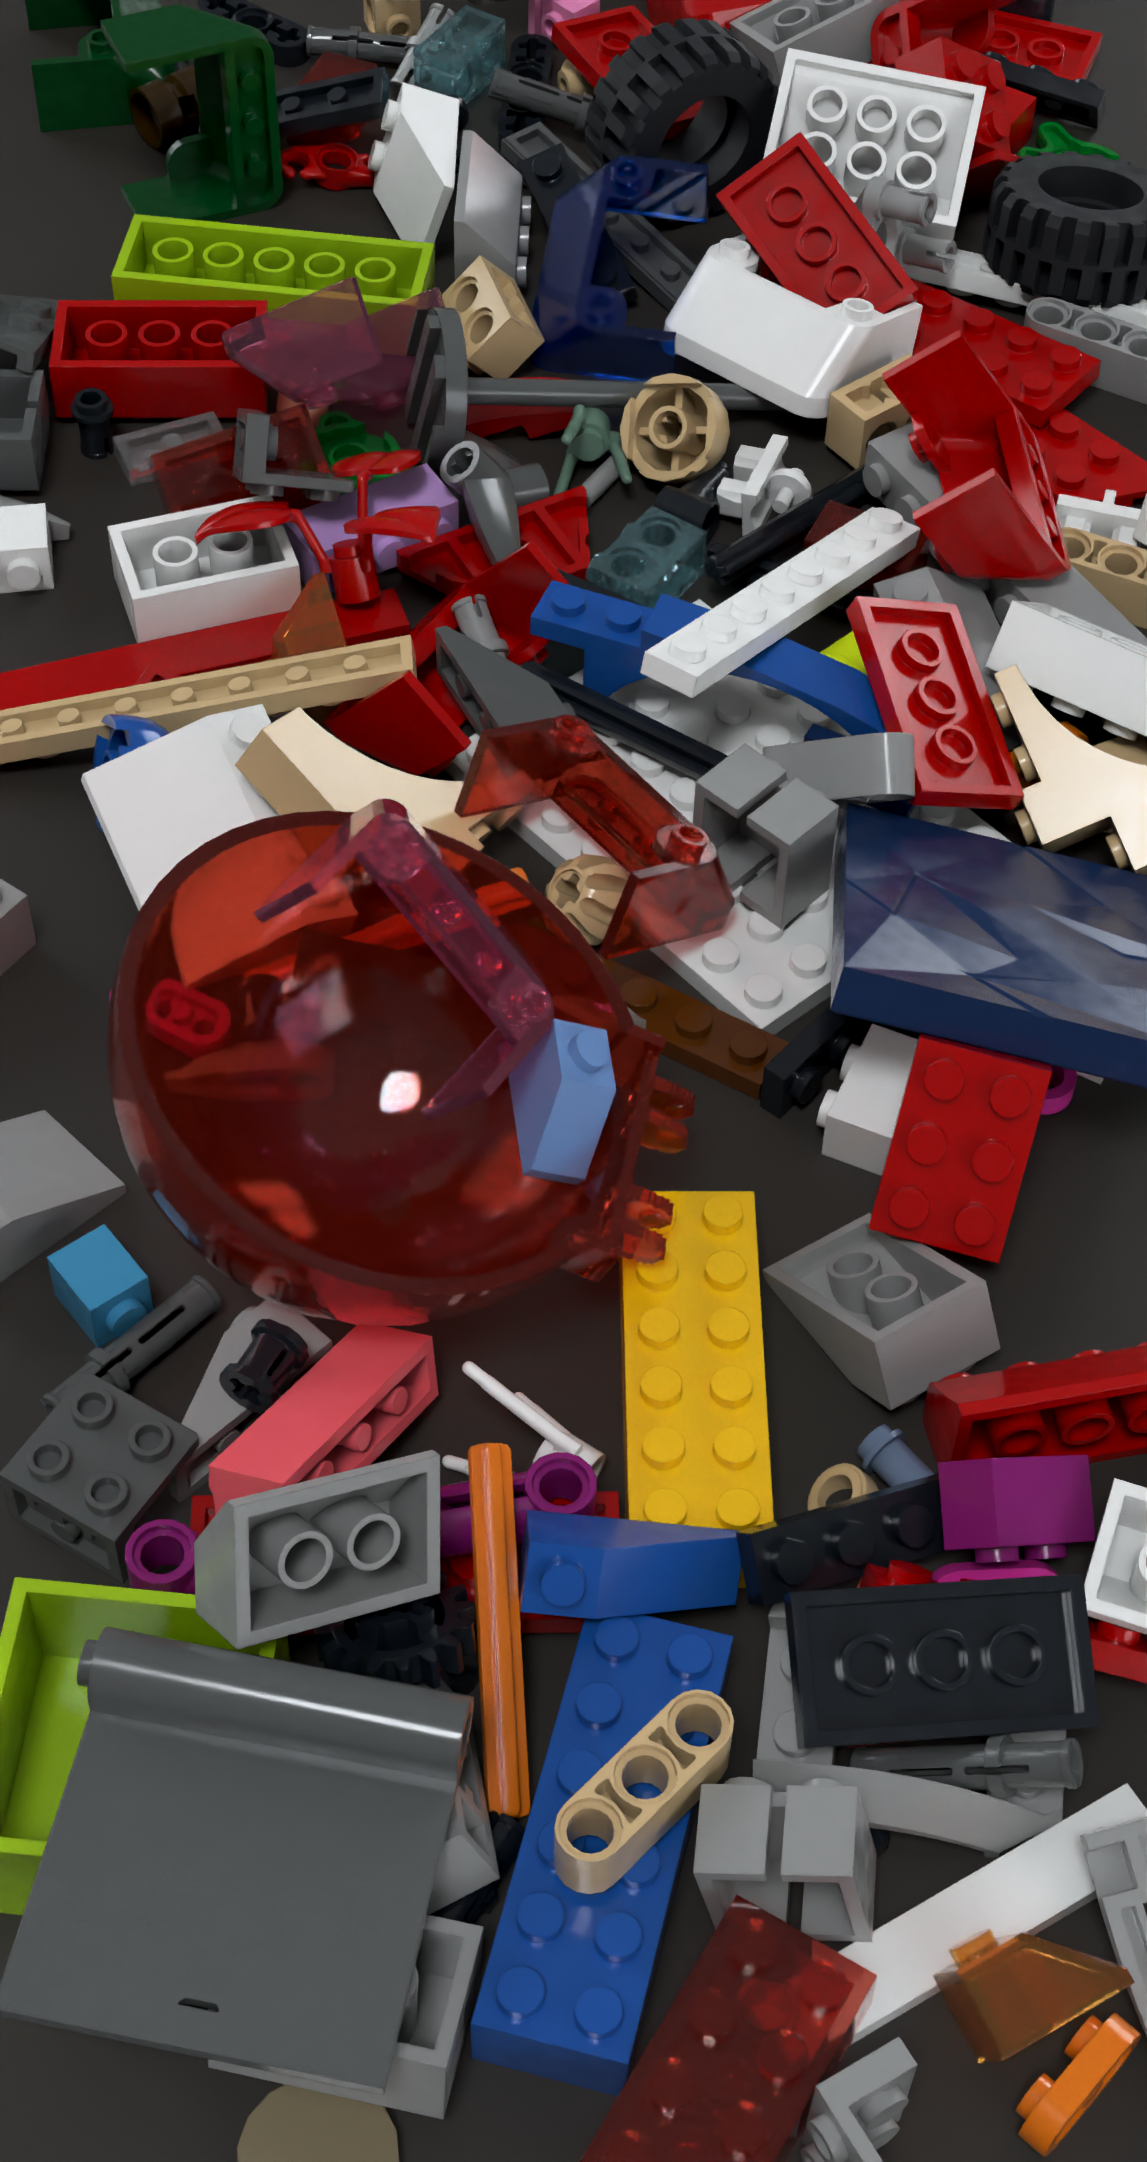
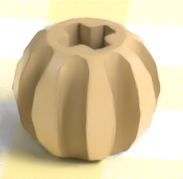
M582 854L561 863L555 869L554 876L546 884L544 892L547 899L545 910L552 927L562 933L568 940L581 944L599 945L606 940L610 941L618 937L625 931L626 923L634 915L636 908L633 900L635 889L628 872L609 857Z

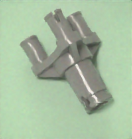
M876 176L872 177L854 204L901 267L906 268L910 264L937 270L944 274L949 273L955 260L937 256L936 253L956 255V242L950 239L944 240L917 234L915 228L904 225L900 221L928 227L929 223H932L937 210L936 194L897 187L894 180Z

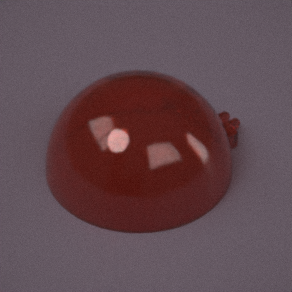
M313 811L263 818L233 828L204 843L179 861L154 888L141 907L127 937L111 990L106 1035L110 1095L116 1123L128 1156L148 1196L168 1224L188 1246L216 1270L241 1287L271 1303L303 1315L335 1323L360 1326H413L446 1321L494 1306L523 1292L558 1268L599 1283L619 1260L620 1256L629 1260L634 1259L637 1263L642 1262L644 1265L646 1263L653 1265V1263L660 1260L664 1261L667 1239L662 1237L663 1234L650 1231L649 1228L660 1230V1228L671 1225L674 1203H670V1199H665L663 1195L658 1196L653 1191L633 1184L632 1181L640 1144L650 1149H658L659 1152H665L666 1154L673 1153L675 1155L677 1152L686 1150L689 1128H686L685 1124L679 1123V1120L682 1121V1119H686L689 1116L693 1117L696 1095H693L692 1091L686 1090V1087L681 1088L679 1084L655 1075L659 1055L665 1049L667 1038L634 1025L620 990L601 958L570 920L526 880L497 860L466 843L429 828L399 819L367 813ZM552 1018L607 1030L616 1085V1093L587 1176L578 1185L524 1176L522 1173L505 1053Z

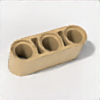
M1062 527L1070 564L1133 625L1147 629V550L1077 528Z
M699 1689L685 1691L673 1698L563 1805L557 1814L554 1827L553 1861L556 1874L565 1886L575 1892L584 1894L604 1892L613 1886L700 1800L701 1784H716L728 1768L734 1726L731 1708L723 1698L711 1691ZM692 1731L703 1732L710 1736L714 1742L701 1747L692 1746L684 1742L680 1736ZM643 1782L659 1788L662 1794L645 1800L634 1797L626 1789L633 1784ZM592 1835L606 1841L609 1846L601 1852L589 1854L577 1850L572 1846L571 1842L578 1837Z

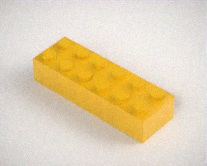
M621 1191L618 1240L625 1519L731 1530H744L774 1521L754 1191ZM742 1564L738 1588H746Z

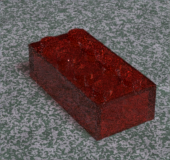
M736 1894L580 2162H786L806 2126L815 2086L834 2075L872 2004L877 1975Z

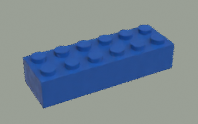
M643 1614L603 1619H584L471 2021L472 2059L626 2098L698 1802L613 1886L604 1892L594 1894L575 1892L565 1886L556 1874L553 1861L556 1817L563 1805L673 1698L685 1691L696 1689L711 1691L724 1698L729 1678L734 1636ZM692 1731L680 1736L684 1742L692 1746L701 1747L713 1742V1739L703 1732ZM643 1782L633 1784L626 1789L634 1797L645 1800L662 1794L659 1788ZM592 1835L581 1836L571 1842L574 1848L589 1854L601 1852L609 1846L606 1841Z

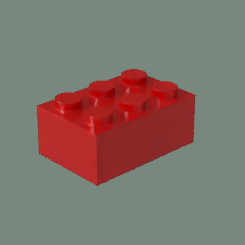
M919 1033L872 1207L868 1229L999 1264L1051 1079L1052 1065Z

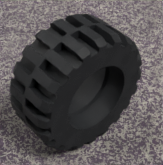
M694 18L675 20L674 26H671L668 22L661 23L652 27L651 34L646 37L638 35L628 43L630 48L621 57L616 54L608 64L610 71L605 78H599L594 88L596 99L594 102H589L586 121L590 125L586 126L585 138L586 146L590 149L589 157L594 167L632 209H635L649 220H659L661 223H680L681 218L685 222L701 219L706 211L715 213L723 207L720 205L716 194L763 160L777 100L778 87L773 83V75L768 68L726 27H721L717 22L708 19L696 21ZM703 100L699 112L689 126L672 140L663 143L665 135L675 120L689 107Z
M1051 151L1040 152L1035 157L1026 155L1019 157L1016 162L1011 161L1000 171L993 184L982 244L983 254L989 267L994 271L995 275L1000 274L1001 278L1008 285L1020 284L1021 291L1026 294L1057 298L1081 307L1100 305L1102 308H1111L1117 306L1118 303H1124L1129 306L1139 303L1142 299L1147 300V168H1137L1132 166L1131 162L1121 159L1104 158V155L1093 153L1081 155L1072 151H1063L1062 154H1053Z

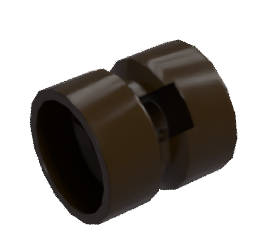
M194 65L166 75L163 81L155 79L130 90L128 98L131 117L137 131L149 147L158 149L183 138L184 133L192 135L199 132L200 124Z

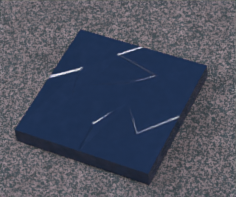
M847 802L835 841L830 1010L834 1013L1147 1088V875L1037 848L1021 847L1016 843Z

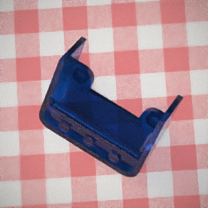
M621 156L613 159L563 192L555 202L532 310V316L545 341L529 357L533 364L542 370L620 381H648L652 377L668 373L677 374L676 332L626 326L627 304L624 297L615 289L593 285L608 211L707 223L708 165L638 156Z

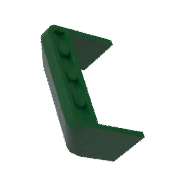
M25 0L29 31L101 25L100 20L164 7L158 0ZM101 29L92 30L79 41V56L30 60L40 131L52 132L134 124L129 109L128 96L130 90L155 79L163 81L166 75L176 71L175 63L125 73Z
M175 4L100 20L101 30L125 73L190 59L194 61L200 134L183 137L172 144L165 158L166 176L120 186L121 195L132 215L139 214L218 222L264 211L272 207L281 197L283 177L274 53L264 34L255 27L183 4Z

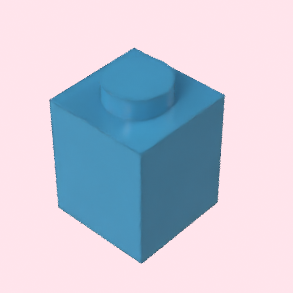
M105 1224L47 1257L55 1296L96 1347L100 1348L113 1339L120 1337L139 1322L142 1317L154 1310L148 1276Z

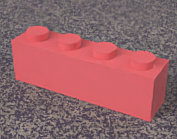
M360 1321L208 1465L209 1488L213 1493L215 1513L217 1514L228 1500L371 1465L439 1395L432 1336Z

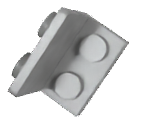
M900 2037L893 2039L815 2086L802 2138L805 2147L800 2150L803 2162H883L876 2150L885 2145L899 2132L900 2127L897 2122L900 2121L903 2109L909 2102L907 2097L918 2066Z

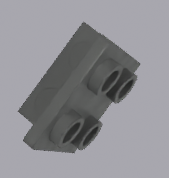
M237 408L233 476L242 483H245V489L250 490L251 494L283 497L284 487L300 488V494L306 495V499L339 502L340 492L354 493L355 481L348 477H335L332 473L266 467V460L275 461L277 457L278 427L269 424L270 415L260 410Z
M85 1373L0 1472V1481L10 1517L124 1584L129 1578L125 1562L126 1543L134 1532V1526L198 1448V1435L195 1431L94 1374Z

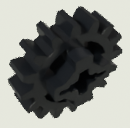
M440 1572L439 1594L314 1628L319 1661L324 1662V1668L412 1685L423 1682L433 1689L441 1687L440 1672L446 1671L460 1674L464 1670L462 1656L475 1655L477 1651L475 1604L472 1601H468L467 1589L463 1584L449 1587L447 1574Z

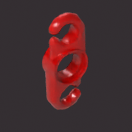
M341 143L295 145L281 151L283 177L294 179L296 171L288 163H297L305 167L300 171L302 179H315L320 186L329 190L341 191L349 188H373L375 171L369 170L367 166L370 155L367 153L357 154L354 149ZM338 164L347 169H333L325 165Z

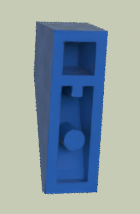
M526 1510L518 1573L520 1610L524 1613L603 1619L736 1605L741 1570V1558L736 1532L740 1530Z

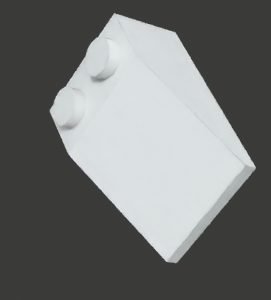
M404 82L402 83L397 101L390 99L387 101L381 123V129L386 130L383 142L374 141L369 156L368 169L375 171L373 192L399 238L406 241L434 243L454 191L459 99Z

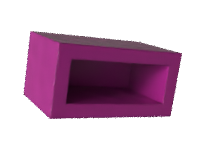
M1088 1455L1005 1457L938 1462L944 1550L974 1549L975 1563L1019 1561L1018 1546H1023L1024 1560L1067 1557L1066 1543L1096 1541Z

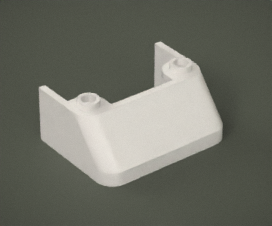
M739 235L734 238L722 239L720 243L709 247L667 316L662 337L663 345L669 350L796 415L818 419L827 417L829 395L831 392L909 353L912 354L923 305L913 302L889 313L882 314L874 310L873 304L867 300L846 298L842 303L824 308L761 277L762 260L745 237Z

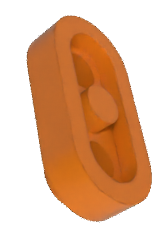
M1117 2013L1112 2014L1104 2023L1096 2016H1090L1071 2039L1064 2051L1073 2061L1056 2081L1046 2073H1043L1018 2104L1015 2112L1026 2120L1018 2136L1042 2157L1046 2158L1120 2070L1135 2049L1142 2034Z

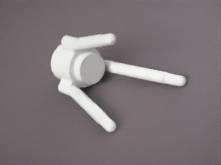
M471 1361L463 1363L462 1371L545 1438L534 1457L533 1463L540 1457L553 1452H568L581 1457L591 1465L596 1479L598 1478L604 1466L606 1454L571 1434L523 1393L511 1392ZM453 1455L443 1457L442 1464L445 1468L469 1476L468 1460Z

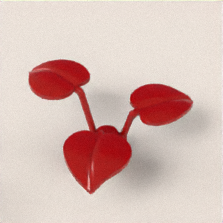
M403 449L392 452L375 451L342 459L331 468L332 475L335 477L357 476V519L348 521L343 526L346 534H358V538L334 543L332 545L334 554L329 557L301 510L297 508L290 509L288 501H254L226 507L208 517L198 528L194 538L197 546L206 537L214 534L266 529L285 522H292L298 526L317 558L320 573H332L336 601L341 604H355L373 600L381 595L372 549L373 534L411 538L435 545L441 514L437 506H407L386 509L376 513L374 516H368V482L373 475L402 472L416 465L422 458L421 451L418 449Z

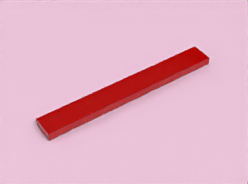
M385 589L380 591L381 595L366 602L341 604L334 600L0 673V710L134 686L154 658L183 677L405 636L410 632V623L395 589Z

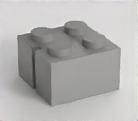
M744 743L695 783L690 866L731 894L777 857V863L740 892V901L781 929L829 890L839 806L832 802L823 792L811 788L798 778L789 782L787 771L778 762L766 758Z
M735 1777L728 1779L724 1784H701L693 1874L719 1938L787 1940L791 1882H804L801 1920L802 1940L872 1942L877 1853L858 1786H846L837 1780L828 1778H814L806 1780L802 1785H787L786 1792H773L771 1785L752 1777Z

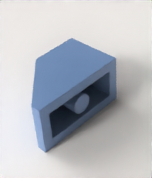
M552 1018L505 1053L522 1173L524 1176L578 1185L587 1176L616 1093V1085L607 1030Z

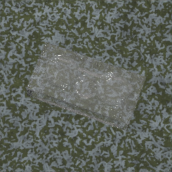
M214 411L112 437L114 454L131 486L154 482L161 478L233 460L231 442Z

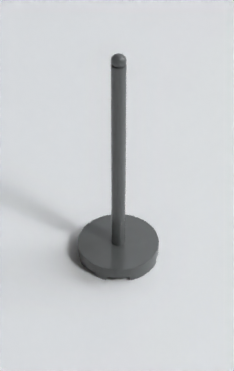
M446 307L417 309L411 322L406 356L416 357L405 398L406 423L416 424L409 449L420 450L422 458L418 463H427L435 473H440V466L447 452L456 444L464 441L467 405L575 407V405L581 404L584 407L625 408L631 397L636 399L639 393L647 387L643 385L647 381L468 377L465 337L457 310ZM703 383L720 397L726 410L788 411L735 383Z

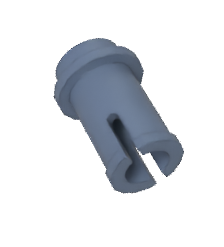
M887 1424L880 1425L874 1429L857 1449V1454L863 1459L861 1468L868 1474L875 1472L889 1487L935 1474L905 1443L906 1434L901 1429L892 1430Z

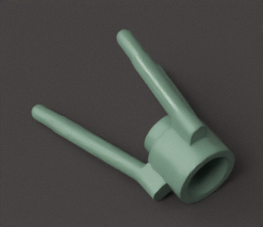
M581 404L575 405L570 422L561 437L562 443L568 445L553 495L567 491L575 465L579 459L593 461L603 456L607 450L612 454L622 482L624 484L631 483L632 476L621 447V435L619 432L610 431L611 423L604 411L594 407H584Z

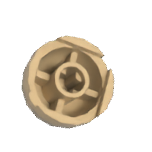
M668 373L652 377L643 385L647 387L639 393L636 399L631 397L624 408L620 425L622 450L627 459L632 460L636 468L640 470L638 472L646 478L673 485L694 481L699 475L717 465L726 452L730 436L728 412L720 397L714 391L692 377Z

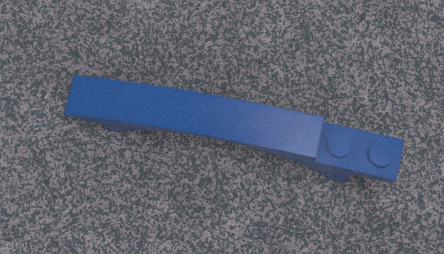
M552 580L530 616V634L584 649L583 685L609 697L624 686L647 677L640 673L645 651L710 611V609L663 593L654 608H649ZM782 637L727 674L750 679L790 694L818 709L852 736L886 732L869 678L866 674L788 638Z

